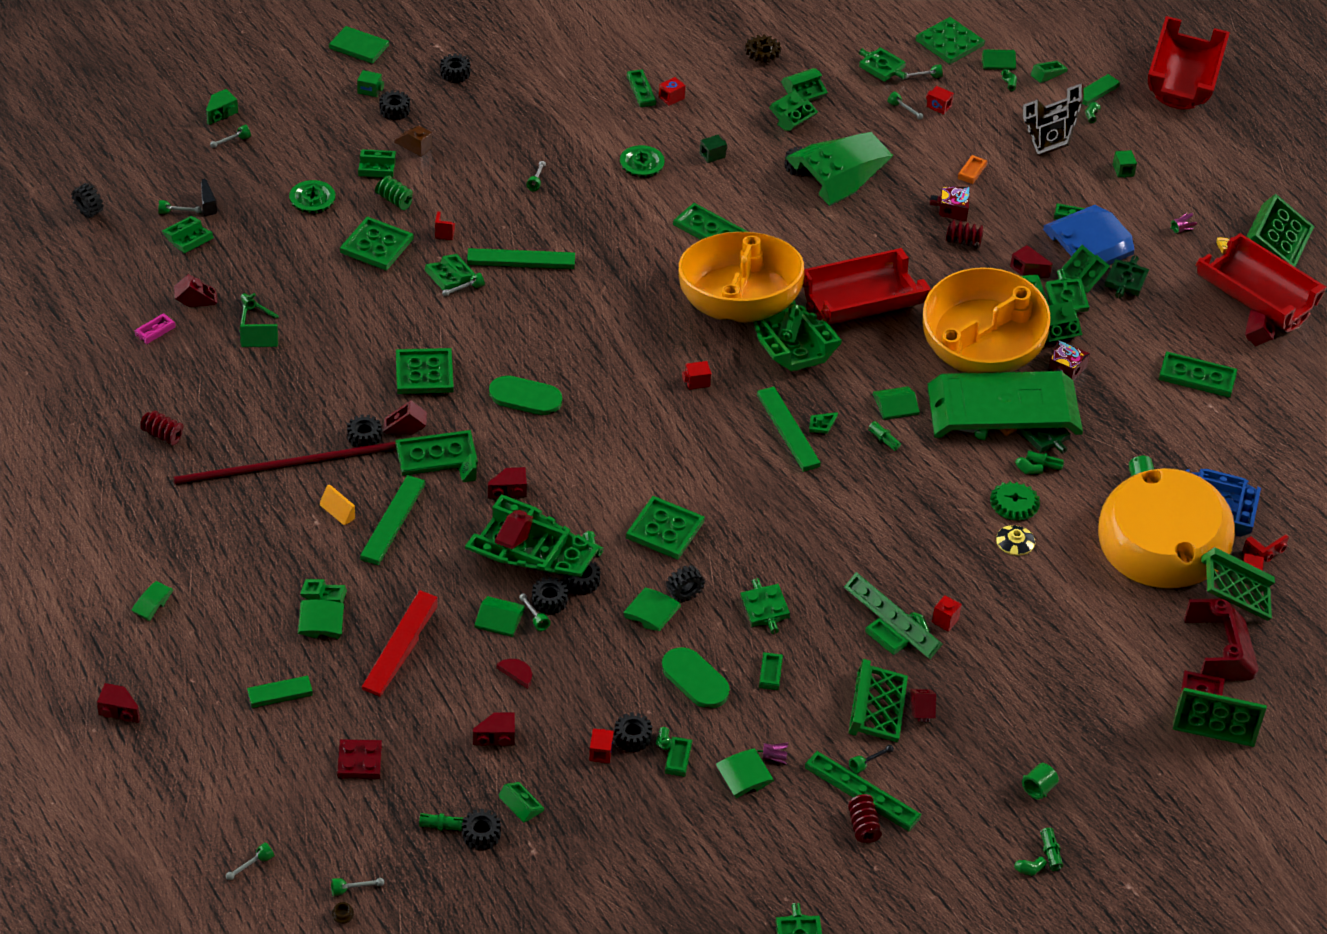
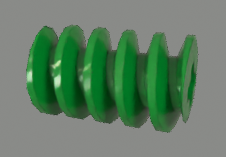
M386 176L377 183L375 192L381 197L390 201L401 210H406L410 207L413 191L408 189L407 186L391 176Z

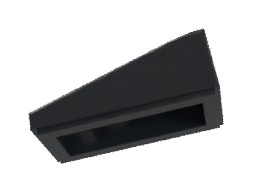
M204 178L201 182L202 209L204 216L217 214V203L207 180Z

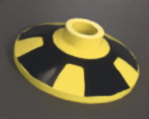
M1010 525L1003 527L997 533V545L1002 551L1010 555L1021 556L1028 554L1035 546L1033 534L1024 527Z

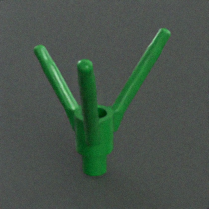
M243 293L241 295L243 312L240 325H245L247 310L254 307L277 319L279 315L258 304L253 299L256 296L255 293L251 295Z

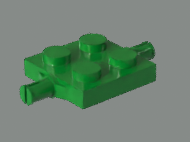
M881 47L873 52H868L863 48L859 50V55L865 57L860 61L859 67L884 82L892 76H898L903 80L906 78L907 73L901 71L906 66L904 60Z
M1064 269L1057 270L1059 279L1046 281L1045 284L1050 304L1054 305L1072 301L1075 318H1078L1077 312H1087L1089 310L1081 278H1066Z
M759 578L753 579L754 589L740 593L751 627L768 625L771 634H774V631L778 633L779 629L776 623L790 618V612L779 583L762 587Z
M796 903L791 905L793 915L776 917L777 934H822L820 916L801 914L800 903H797V907Z

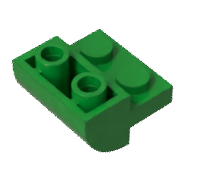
M816 68L785 77L781 80L787 94L795 90L803 101L807 99L813 101L828 94L821 81L822 74Z
M795 90L769 106V109L779 120L777 125L787 131L792 130L818 113L808 99L803 101Z
M1072 301L1049 305L1050 328L1046 343L1082 336L1079 318H1075Z

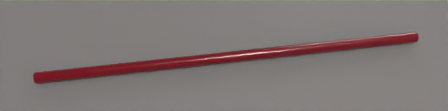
M395 442L174 476L173 479L174 484L393 450L396 449Z

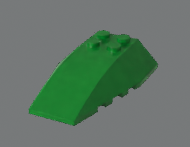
M872 132L811 144L788 155L786 159L796 170L806 167L822 184L819 196L831 206L855 194L893 155Z
M795 300L787 308L795 304ZM799 305V309L804 314L795 343L780 340L778 337L785 310L770 318L753 322L761 345L773 360L790 371H797L802 368L825 363L842 343L840 337L823 319L818 320L817 315L806 312L805 307Z
M502 494L492 507V519L481 535L474 533L465 545V549L501 563L569 576H582L599 547L579 534L574 535L571 533L568 527H562L557 524L554 518L543 515L542 511L538 508ZM515 510L525 511L527 515L533 516L529 538L514 549L496 544L495 539L507 516Z

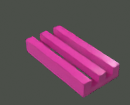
M163 313L137 328L134 332L135 336H139V339L144 340V343L147 345L174 329L176 325L172 319Z

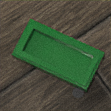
M878 618L865 628V632L892 655H895L908 645V640L881 618Z
M763 652L759 688L779 690L783 661L782 654Z
M672 736V746L669 748L665 774L685 777L692 740Z

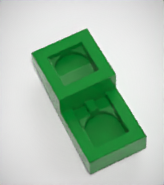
M305 579L300 595L309 600H329L343 603L347 589L345 585H326L324 579Z
M155 581L141 595L131 611L150 621L159 606L163 607L173 589Z

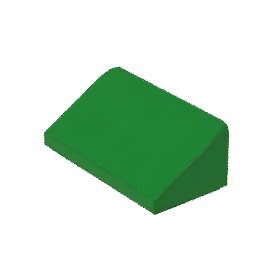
M983 50L981 58L983 69L1016 70L1015 50Z
M240 325L241 347H277L278 325Z
M520 782L504 784L499 793V798L522 822L531 820L545 810Z

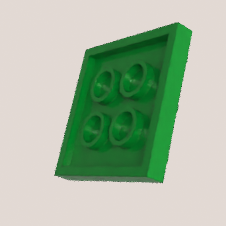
M948 17L917 34L915 41L948 64L958 61L985 44L984 39L952 17Z
M367 216L342 244L340 253L387 271L412 242L414 234Z
M452 348L396 349L397 394L454 393Z
M652 496L627 531L626 539L679 560L703 525L705 516Z

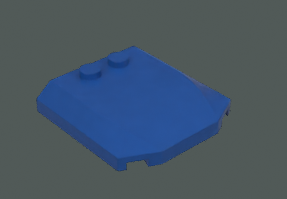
M1092 205L1044 225L1043 230L1052 241L1057 239L1070 256L1081 245L1086 247L1095 256L1098 255L1108 265L1114 263L1115 259L1122 260L1134 255L1135 249L1132 235L1111 212L1097 205Z
M1200 469L1199 472H1192L1212 484L1225 498L1233 514L1235 536L1242 537L1251 534L1261 488L1257 486V489L1248 485L1249 481L1245 478L1210 469Z

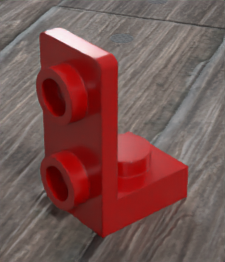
M1285 534L1267 547H1264L1250 536L1245 540L1242 553L1264 557V563L1270 562L1275 555L1282 554L1287 549L1289 536Z

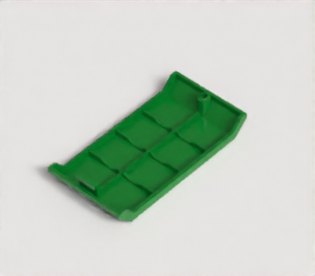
M1062 371L940 374L927 384L934 438H942L951 430L1068 428L1075 435H1083L1074 382Z

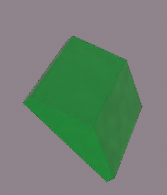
M909 386L873 391L874 399L884 420L914 416L920 413L915 392Z
M487 596L480 605L474 628L513 637L525 610V605Z

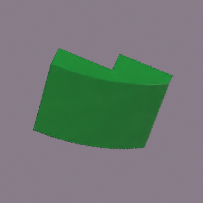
M361 149L358 176H391L393 178L396 151Z
M193 216L162 230L163 235L168 241L183 253L214 238L213 233L202 227L201 221Z
M1081 245L1061 269H1064L1066 278H1081L1085 293H1088L1108 270L1110 265Z
M458 254L442 256L441 262L426 264L424 269L442 290H450L469 282L470 278L475 274Z
M644 588L623 613L626 619L642 622L643 628L660 631L681 607V604L666 594Z
M302 600L300 603L298 634L316 639L320 634L339 639L342 635L344 603L329 600Z
M755 748L734 754L716 763L736 799L754 788L757 792L774 782L773 777Z

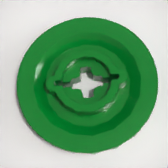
M645 145L629 147L620 156L622 169L626 170V173H631L632 176L647 177V175L653 177L654 174H658L663 169L665 164L664 156L659 150Z
M307 180L296 184L291 189L289 198L292 206L296 207V210L301 209L302 212L308 211L310 213L314 211L317 213L319 210L323 212L324 209H329L330 205H333L335 191L332 186L323 181Z
M1009 481L1007 484L1002 482L1000 486L996 485L990 496V504L994 511L1010 520L1031 518L1038 512L1040 507V496H1037V491H1033L1031 486L1026 487L1025 483L1022 485L1018 484L1017 481L1015 483Z

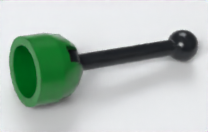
M887 745L885 749L867 758L860 755L855 756L849 760V766L855 774L861 773L866 769L868 761L887 752H893L894 747Z

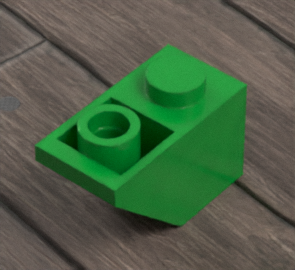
M227 89L211 95L206 109L208 125L238 113V101Z

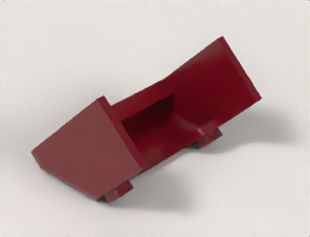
M1189 599L1184 623L1223 622L1229 645L1223 649V657L1204 659L1200 674L1224 678L1225 681L1253 680L1256 678L1259 668L1244 617L1224 599Z

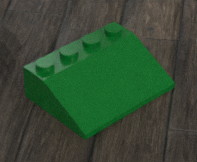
M1274 194L1262 204L1246 237L1296 267L1314 226L1277 194Z
M1184 688L1178 699L1172 730L1254 747L1267 705Z

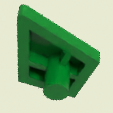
M838 412L811 415L809 432L828 434L838 417Z

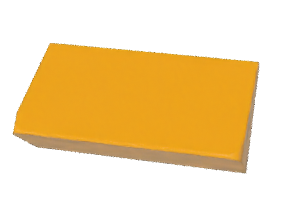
M327 485L320 500V506L341 524L347 525L355 519V505L334 487Z

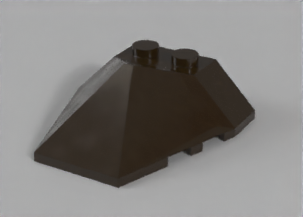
M1082 83L1067 88L1066 99L1046 106L1038 99L1023 105V119L1027 124L1028 132L1031 134L1032 142L1039 156L1069 146L1084 99Z

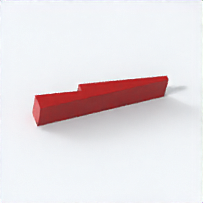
M421 590L418 591L362 685V690L381 697L419 641L420 632L437 609V596Z

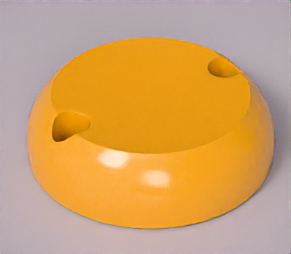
M756 232L722 233L694 243L682 254L678 270L679 283L686 298L702 313L719 320L731 319L742 323L755 322L782 312L795 300L803 285L804 261L800 253L792 245L774 236Z
M971 268L945 277L932 288L924 303L922 322L924 335L932 350L940 359L956 370L963 373L1014 372L1032 361L1044 347L1049 334L1050 311L1042 293L1023 277L1001 269Z
M1163 468L1133 475L1120 483L1109 494L1100 513L1098 536L1101 549L1108 561L1126 577L1147 586L1181 588L1207 579L1206 564L1201 562V556L1212 548L1216 547L1231 554L1235 538V524L1230 506L1212 484L1187 471Z

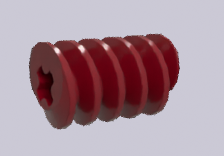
M953 220L948 225L946 241L951 237L952 242H955L958 238L959 244H961L965 239L966 245H969L972 241L973 246H976L979 242L981 247L984 232L983 225L977 229L976 224H973L972 228H970L967 222L963 227L962 221L956 225L955 220Z
M157 410L145 413L140 422V429L168 444H172V446L179 442L184 428L183 423H177L176 420H171L168 416L165 417L163 413L159 414Z
M868 794L858 795L848 803L855 838L862 843H873L882 836L877 811L873 803L874 800Z

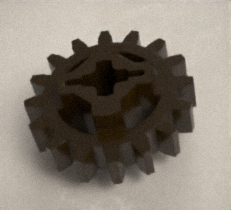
M763 34V37L757 35L756 38L752 36L751 40L748 39L745 51L750 59L755 58V62L760 61L763 63L767 61L769 63L770 59L775 61L776 58H779L781 46L777 39H772V36L767 37Z

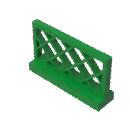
M1216 547L1201 556V562L1206 564L1207 592L1266 621L1272 619L1270 586L1275 584L1274 576ZM1221 576L1223 577V579H1224L1225 582L1227 583V585H1228L1227 587L1224 585V583H1223L1222 580L1220 579ZM1214 581L1216 582L1220 590L1214 587ZM1235 584H1237V585L1239 586V588L1241 589V591L1243 592V594H1241V593L1239 592V590L1237 589V587L1235 586ZM1228 588L1231 589V591L1233 592V594L1235 595V597H1233V596L1230 594V592L1228 591ZM1251 591L1254 593V595H1255L1256 598L1258 599L1257 602L1255 601V599H1254L1253 596L1251 595V593H1250ZM1244 595H1245V597L1247 598V600L1249 601L1250 604H1247V602H1246L1245 599L1243 598ZM1258 603H1260V604L1262 605V607L1264 608V611H1262V609L1260 608V606L1258 605Z
M863 659L857 672L848 734L856 736L858 732L898 742L908 676L871 666L870 660ZM872 673L879 675L882 680L876 682L872 677ZM891 680L902 681V685L896 687ZM886 683L891 689L886 693L880 687V685ZM874 688L880 694L875 698L869 692V690H872ZM895 694L899 701L894 703L889 696ZM884 699L889 706L882 708L878 701ZM873 704L878 711L871 713L867 706ZM891 709L897 715L893 719L887 714V711ZM882 715L887 722L880 724L875 717ZM871 720L876 727L870 728L864 726V723ZM890 725L894 729L895 734L888 733L884 728Z

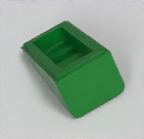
M1059 61L1040 63L1033 66L1031 76L1039 83H1043L1066 73L1068 69Z

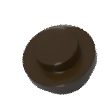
M346 902L336 904L332 910L333 920L340 924L348 923L354 917L353 908Z

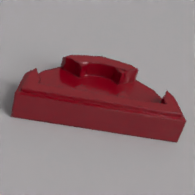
M510 658L496 664V669L528 689L532 684V670L526 662Z

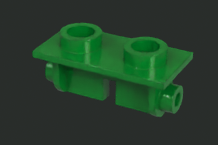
M792 304V306L785 310L778 333L780 340L791 343L796 341L804 314L803 311H800L797 304Z

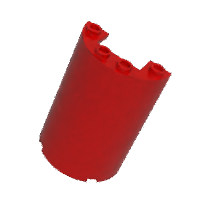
M1166 16L1148 73V86L1150 91H1153L1156 95V99L1161 103L1176 109H1193L1197 105L1206 103L1214 92L1230 32L1214 28L1211 40L1209 41L1178 33L1182 20Z
M1241 233L1229 239L1226 254L1216 258L1211 264H1209L1212 257L1211 254L1199 258L1196 262L1197 273L1201 278L1251 310L1266 315L1273 324L1286 332L1297 329L1311 315L1310 310L1313 309L1314 305H1318L1326 289L1325 285Z
M902 248L804 269L802 285L807 300V311L817 315L818 320L823 319L829 325L923 304L931 288L924 279L917 280V285L908 274L909 257Z

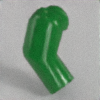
M1005 69L1001 72L1002 79L1008 83V90L1014 91L1016 89L1017 77L1008 69Z
M1097 102L1090 103L1085 110L1089 123L1097 121L1094 113H1098L1097 109H1101Z
M1019 457L1015 461L1017 468L1024 474L1043 473L1042 464L1032 465L1024 457Z
M593 531L584 532L582 537L599 547L596 555L601 556L604 548L595 543V533Z
M915 612L908 614L930 633L923 615Z
M666 727L659 729L656 740L657 747L662 750H667L672 746V740L669 738V729Z
M1038 857L1034 862L1017 860L1014 867L1021 874L1034 876L1047 865V862L1043 857Z

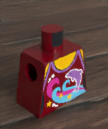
M942 187L941 196L931 195L929 205L939 206L940 216L967 222L970 187Z
M1059 340L1052 354L1048 371H1062L1074 380L1087 368L1090 353Z

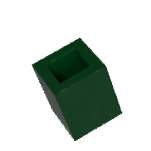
M719 135L700 140L699 153L707 163L726 158L727 143Z

